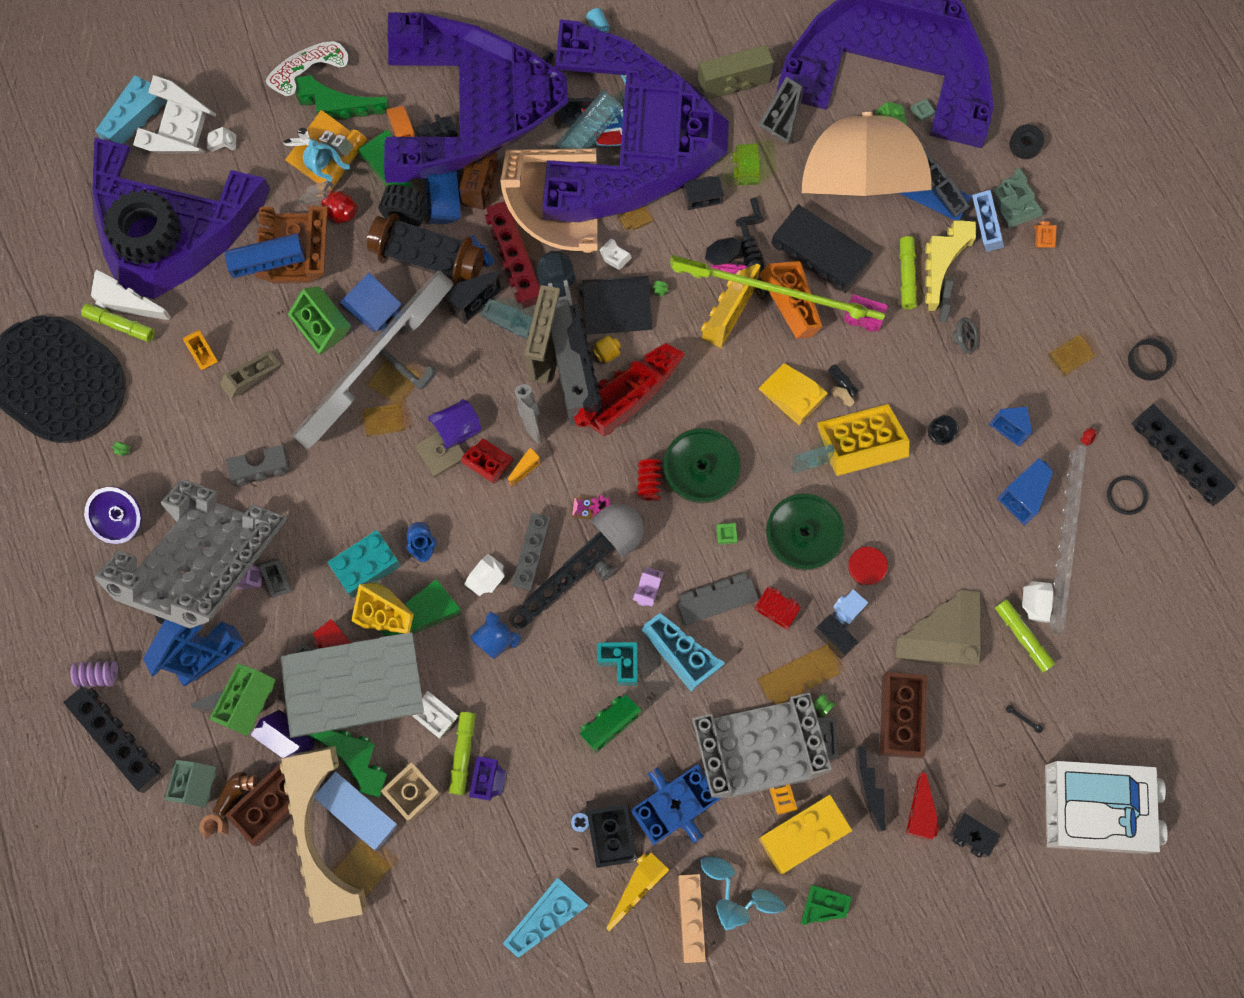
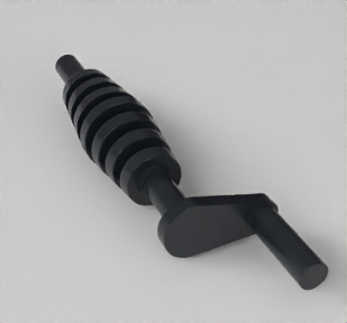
M754 197L750 199L754 216L738 218L735 223L737 227H741L743 234L741 243L744 265L748 268L759 264L760 274L765 267L764 258L760 248H758L755 236L750 235L748 225L764 222L758 200ZM758 274L757 280L763 281L760 275ZM758 288L760 298H766V290Z

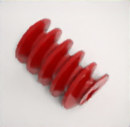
M644 459L638 462L640 469H638L639 477L637 481L639 484H637V489L639 491L637 496L642 500H661L660 496L655 495L661 493V489L656 488V486L661 485L660 481H656V479L661 478V474L656 473L662 471L661 467L656 466L662 463L659 460Z

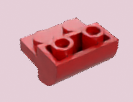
M484 438L476 446L472 445L461 458L462 464L493 484L501 479L502 473L513 462L512 456Z

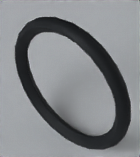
M1122 476L1114 479L1108 486V502L1117 512L1124 515H1133L1144 509L1148 499L1147 491L1139 480L1130 476ZM1129 480L1141 488L1143 502L1138 509L1125 511L1114 504L1111 491L1117 482Z

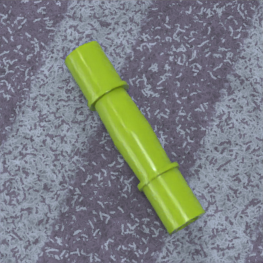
M911 236L900 238L899 259L901 260L902 281L900 291L903 309H914L917 307L914 261L916 258L914 237Z
M89 303L85 304L82 308V317L97 322L99 325L104 324L115 330L127 333L130 337L150 343L155 336L153 328L110 313L107 309H101Z
M1008 599L995 607V610L1006 623L1005 625H1009L1019 642L1029 652L1028 656L1033 659L1042 673L1056 664L1044 649V646L1040 645L1032 631L1020 618L1021 615L1017 613Z
M460 712L449 794L465 795L467 776L469 775L467 770L471 754L472 737H474L473 732L476 718L474 713Z

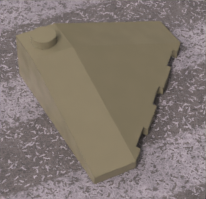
M958 591L954 594L955 597L941 604L933 611L934 613L927 619L923 618L914 625L909 633L897 638L895 659L966 669L978 667L981 647L980 592Z

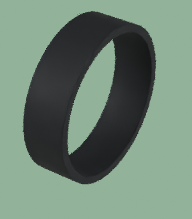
M1152 338L1139 341L1128 355V365L1131 371L1137 377L1148 381L1163 377L1169 371L1173 362V356L1168 346L1160 340ZM1152 345L1160 349L1165 355L1167 362L1165 371L1161 374L1151 375L1140 370L1134 361L1136 347Z

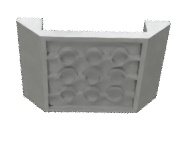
M810 693L792 696L790 701L722 717L713 718L712 714L692 718L712 798H733L789 784L810 781L832 771Z

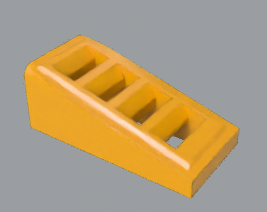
M532 448L527 450L508 477L511 487L515 486L540 465V457Z
M790 784L777 789H769L777 815L797 810ZM787 793V795H784V796H780V797H777V796H776V795H780V794ZM790 801V803L779 805L780 802Z

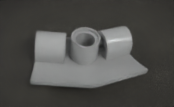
M527 384L519 385L515 389L519 415L528 434L539 444L541 440L537 423L540 412L534 399L532 388Z

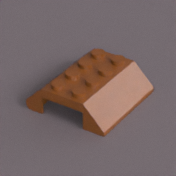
M309 206V213L276 214L273 207H260L258 223L271 229L258 227L257 243L299 233L305 261L258 272L254 276L272 283H310L323 276L325 272L328 207Z

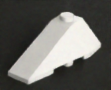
M98 270L95 271L91 297L96 301L95 305L99 308L165 320L171 318L162 307L145 297L141 300V297L132 289L128 288L125 290L114 278Z

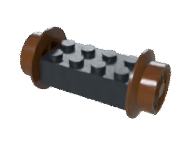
M396 213L391 214L388 219L377 216L368 233L367 250L378 254V260L382 264L392 260L433 274L440 270L445 276L452 279L454 286L459 282L478 277L484 260V249L474 246L473 239L470 236L462 241L401 222Z

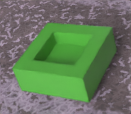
M736 523L716 525L718 545L737 544Z

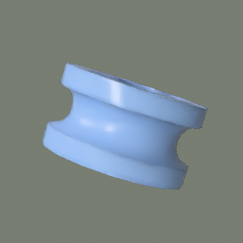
M583 813L575 814L571 820L573 829L577 832L587 830L589 827L588 817ZM576 818H585V827L579 826L577 828L575 826V823H577L575 821Z

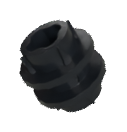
M435 114L436 122L429 123L425 118L423 119L424 125L416 128L418 137H458L450 116L441 118L439 114Z

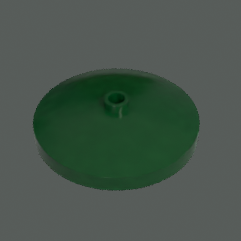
M698 428L680 434L669 445L664 457V474L670 488L681 498L694 503H711L725 497L734 488L740 473V457L736 447L726 436L711 429Z
M796 494L783 499L774 507L767 521L766 539L773 555L784 565L797 570H815L827 565L838 554L844 540V525L836 508L827 500L813 494ZM805 532L807 535L802 536L801 533Z

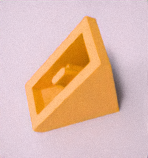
M200 330L182 338L201 370L218 362L207 339Z

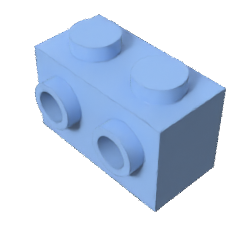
M853 589L847 596L843 594L833 606L835 611L832 615L842 626L848 627L868 602Z

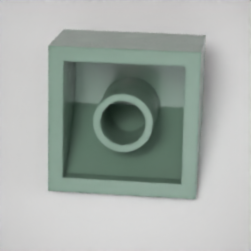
M175 760L165 800L206 808L210 799L211 785L216 776V767L196 762Z

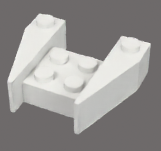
M153 75L148 93L168 101L158 134L138 128L133 145L157 154H205L206 151L196 147L206 114L216 117V113L179 85Z

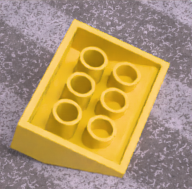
M755 264L738 271L736 274L757 280L760 265ZM728 281V289L726 292L723 291L718 299L720 303L717 307L714 306L712 308L709 322L705 321L701 328L703 332L702 339L722 348L756 287Z
M889 404L817 422L828 459L836 476L909 457V439Z

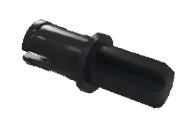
M836 364L828 369L829 374L838 383L837 386L846 389L851 397L859 392L849 380L850 377L846 376Z

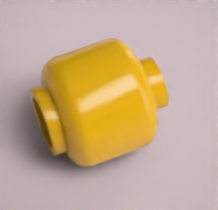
M607 335L595 342L593 352L600 362L609 363L620 356L619 348H621V345L617 338L612 339Z

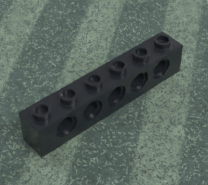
M1154 404L1131 423L1135 431L1142 434L1147 439L1149 445L1156 448L1161 453L1162 458L1170 462L1176 472L1182 475L1189 482V485L1203 496L1207 503H1210L1212 506L1216 505L1236 488ZM1151 426L1156 427L1157 431L1153 430ZM1165 439L1170 441L1171 445L1167 444ZM1179 453L1183 454L1185 459L1181 458ZM1193 467L1198 470V473L1193 470ZM1207 481L1212 484V487L1207 484Z
M81 686L63 703L138 792L145 793L163 777L159 772L161 770L160 766L155 761L151 762L147 758L148 752L142 746L138 747L136 745V738L129 731L125 732L122 728L124 724L121 720L109 713L112 711L110 707L97 699L99 697L98 693L93 688L88 689ZM93 704V710L87 713L88 706ZM105 718L106 723L100 728L99 723ZM115 733H117L118 739L116 742L112 743L111 738ZM130 748V755L125 758L124 751ZM142 762L143 769L137 773L136 767Z

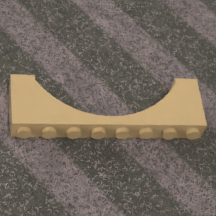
M331 746L287 755L281 759L280 769L282 774L285 775L284 789L285 793L289 795L290 803L288 804L290 815H293L294 820L292 829L294 835L297 836L298 844L296 849L298 856H301L302 864L300 869L306 881L305 895L309 897L310 901L309 915L311 918L313 917L314 924L362 915L368 909L364 888L357 889L338 878L319 856L311 835L310 817L315 795L329 772L339 767L336 747Z

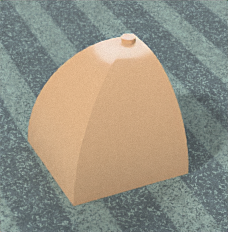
M862 112V116L847 117L828 127L818 138L809 154L802 181V193L869 196L932 190L928 159L922 144L914 132L898 119L883 115H873V112Z
M596 148L506 150L501 187L507 207L517 223L531 236L549 246L586 253L596 251L597 219L579 223L543 220L547 160L596 164Z

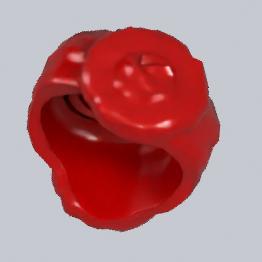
M330 190L326 192L321 201L322 206L328 207L327 218L334 223L350 222L358 211V206L352 197L341 191L335 192Z

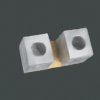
M327 130L319 139L321 143H326L333 147L339 155L345 157L353 149V146L345 136L339 134L335 136L333 132Z

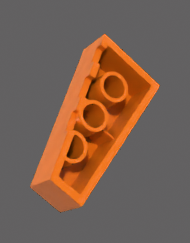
M800 261L769 263L759 274L764 282L811 294ZM769 291L796 339L813 337L822 328L814 302Z

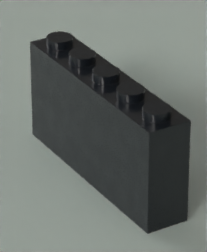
M799 204L775 232L771 242L775 249L783 251L793 261H800L805 269L813 271L820 279L828 281L835 289L844 293L850 289L873 256L872 252Z

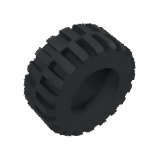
M134 190L130 191L128 195H121L119 200L115 199L111 203L113 206L107 209L106 214L108 216H105L103 221L105 224L103 227L104 233L116 252L125 260L132 261L135 264H141V262L151 264V261L156 263L161 261L160 258L163 256L166 258L170 255L169 252L171 250L174 251L177 247L175 243L180 241L181 236L179 233L182 232L180 220L165 197L158 195L154 191L148 193L147 190H140L139 192ZM144 217L157 218L156 226L149 234L137 238L128 236L131 226L137 220Z

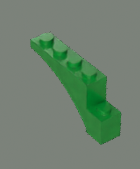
M313 75L295 77L296 93L300 105L309 106L316 104L317 115L322 110L335 120L349 119L350 117H365L372 114L381 115L387 113L386 109H390L387 96L360 97L348 95L317 82Z
M340 730L339 733L326 731L307 735L326 747H336L337 757L351 772L359 786L360 793L377 798L380 797L387 773L382 772L383 768L372 765L371 768H368L375 745L371 743L370 738L359 736V739L351 737L352 733Z

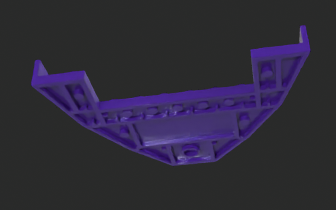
M94 138L93 214L103 255L118 284L124 287L125 290L128 288L132 289L139 296L156 299L195 276L229 249L259 212V208L263 207L270 190L265 178L230 170L219 201L119 178L131 150L130 147ZM136 190V192H139L140 190H147L148 193L150 191L157 192L158 195L166 198L179 217L182 232L179 233L181 236L180 241L175 243L177 247L174 251L171 250L169 252L170 255L166 258L165 256L160 258L161 261L156 263L151 261V264H144L143 262L135 264L132 261H127L116 252L106 238L107 235L104 233L103 227L105 224L103 221L104 217L108 216L106 214L107 209L113 206L111 203L115 199L119 200L121 195H128L130 191ZM144 217L137 220L131 226L128 236L137 238L149 234L156 226L157 218Z

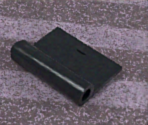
M648 275L582 280V284H579L580 295L584 297L587 335L653 330Z

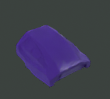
M464 399L428 417L429 422H432L445 443L444 447L446 450L465 442L467 439L480 433L482 429L477 414L470 403Z

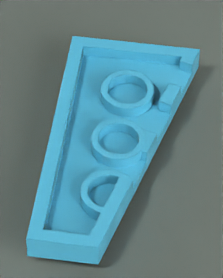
M557 878L503 942V945L519 958L589 905Z

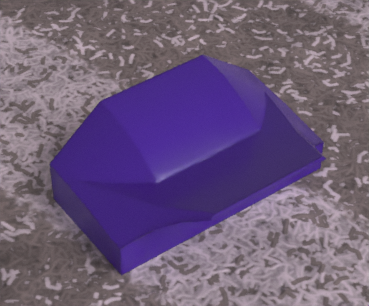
M477 756L470 798L490 801L492 797L503 793L506 771L499 766L498 760Z

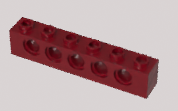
M505 201L486 207L487 214L484 215L487 225L492 226L493 230H490L493 241L497 240L498 246L496 248L498 254L503 256L505 260L502 264L505 272L509 271L511 276L508 277L511 288L515 287L516 289L514 295L517 304L521 303L523 309L536 305L540 286L513 216ZM512 253L517 254V255L514 256V257H510V256H509V255L512 254ZM517 269H522V270H523L522 272H519V273H518V272H515V270H517ZM522 285H529L528 288H521Z

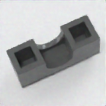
M283 445L264 449L265 459L258 466H251L250 460L245 454L226 459L230 481L235 486H245L248 482H260L267 480L268 477L286 475V473L291 472L286 449Z

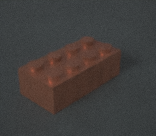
M886 672L882 676L880 756L921 759L925 756L927 675Z
M280 764L225 815L253 846H259L291 816L288 809V804L290 803L289 795L285 793L284 789L285 775L281 772Z

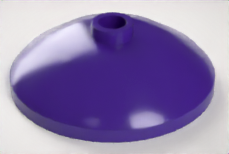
M112 486L101 488L89 497L85 506V519L89 529L97 538L111 544L124 543L132 539L140 529L142 523L140 506L137 500L122 488Z

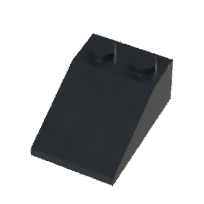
M498 270L459 282L455 287L452 286L445 295L449 310L462 323L466 324L504 289L502 274Z
M627 795L586 801L596 868L636 862L637 857Z

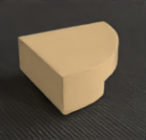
M834 386L830 390L835 398L839 396L844 401V405L851 407L855 403L846 389Z

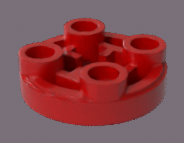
M861 547L851 555L848 561V570L857 584L871 586L879 583L885 577L888 563L880 550L874 547Z

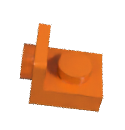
M1039 222V225H1033V229H1036L1035 247H1055L1057 225H1050L1051 222Z

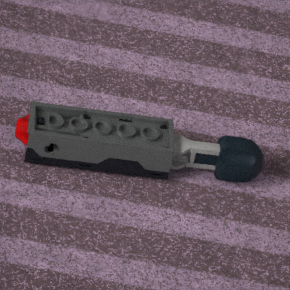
M550 251L543 254L537 264L538 282L540 287L544 285L560 288L550 333L569 425L586 427L591 422H595L594 419L602 413L601 396L598 393V383L594 375L590 346L587 343L586 328L583 325L582 311H578L577 304H572L569 286L575 281L573 265L567 255L560 251Z

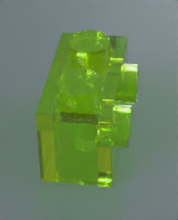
M736 144V150L732 152V162L736 163V168H733V177L737 179V185H759L758 144Z

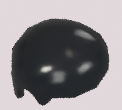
M942 415L936 417L929 424L928 437L936 445L944 446L954 440L959 428L956 420L951 416Z

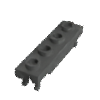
M531 513L512 587L531 592L551 517Z

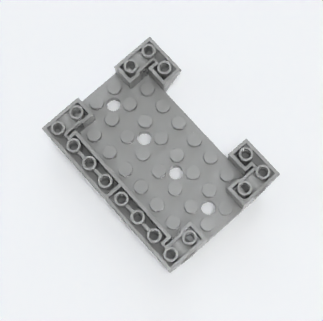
M181 479L161 501L162 506L177 523L138 568L136 556L117 550L95 575V579L114 600L187 628H193L211 620L287 521V517L253 504L243 513L217 503V491ZM162 596L168 597V598H164V599H162V600H161V599H158L159 597H162Z

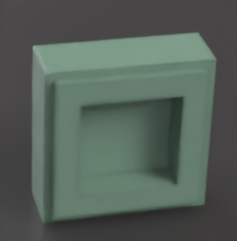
M927 99L912 105L910 108L919 122L934 116L936 112Z

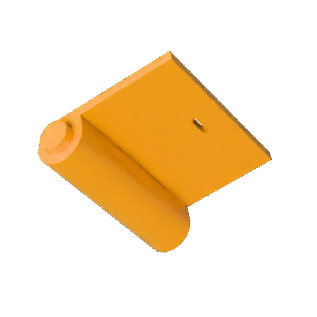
M322 110L307 129L310 139L314 138L317 142H320L319 139L326 130L333 132L335 136L338 134L345 136L353 146V149L347 157L339 156L341 161L348 165L352 163L360 152L359 148L367 142L366 137L361 132L354 129L352 131L348 130ZM308 145L295 146L285 161L316 182L323 191L333 190L346 170L338 166L331 157L328 165L321 170L324 174L332 177L333 181L329 182L315 175L304 164L303 152Z

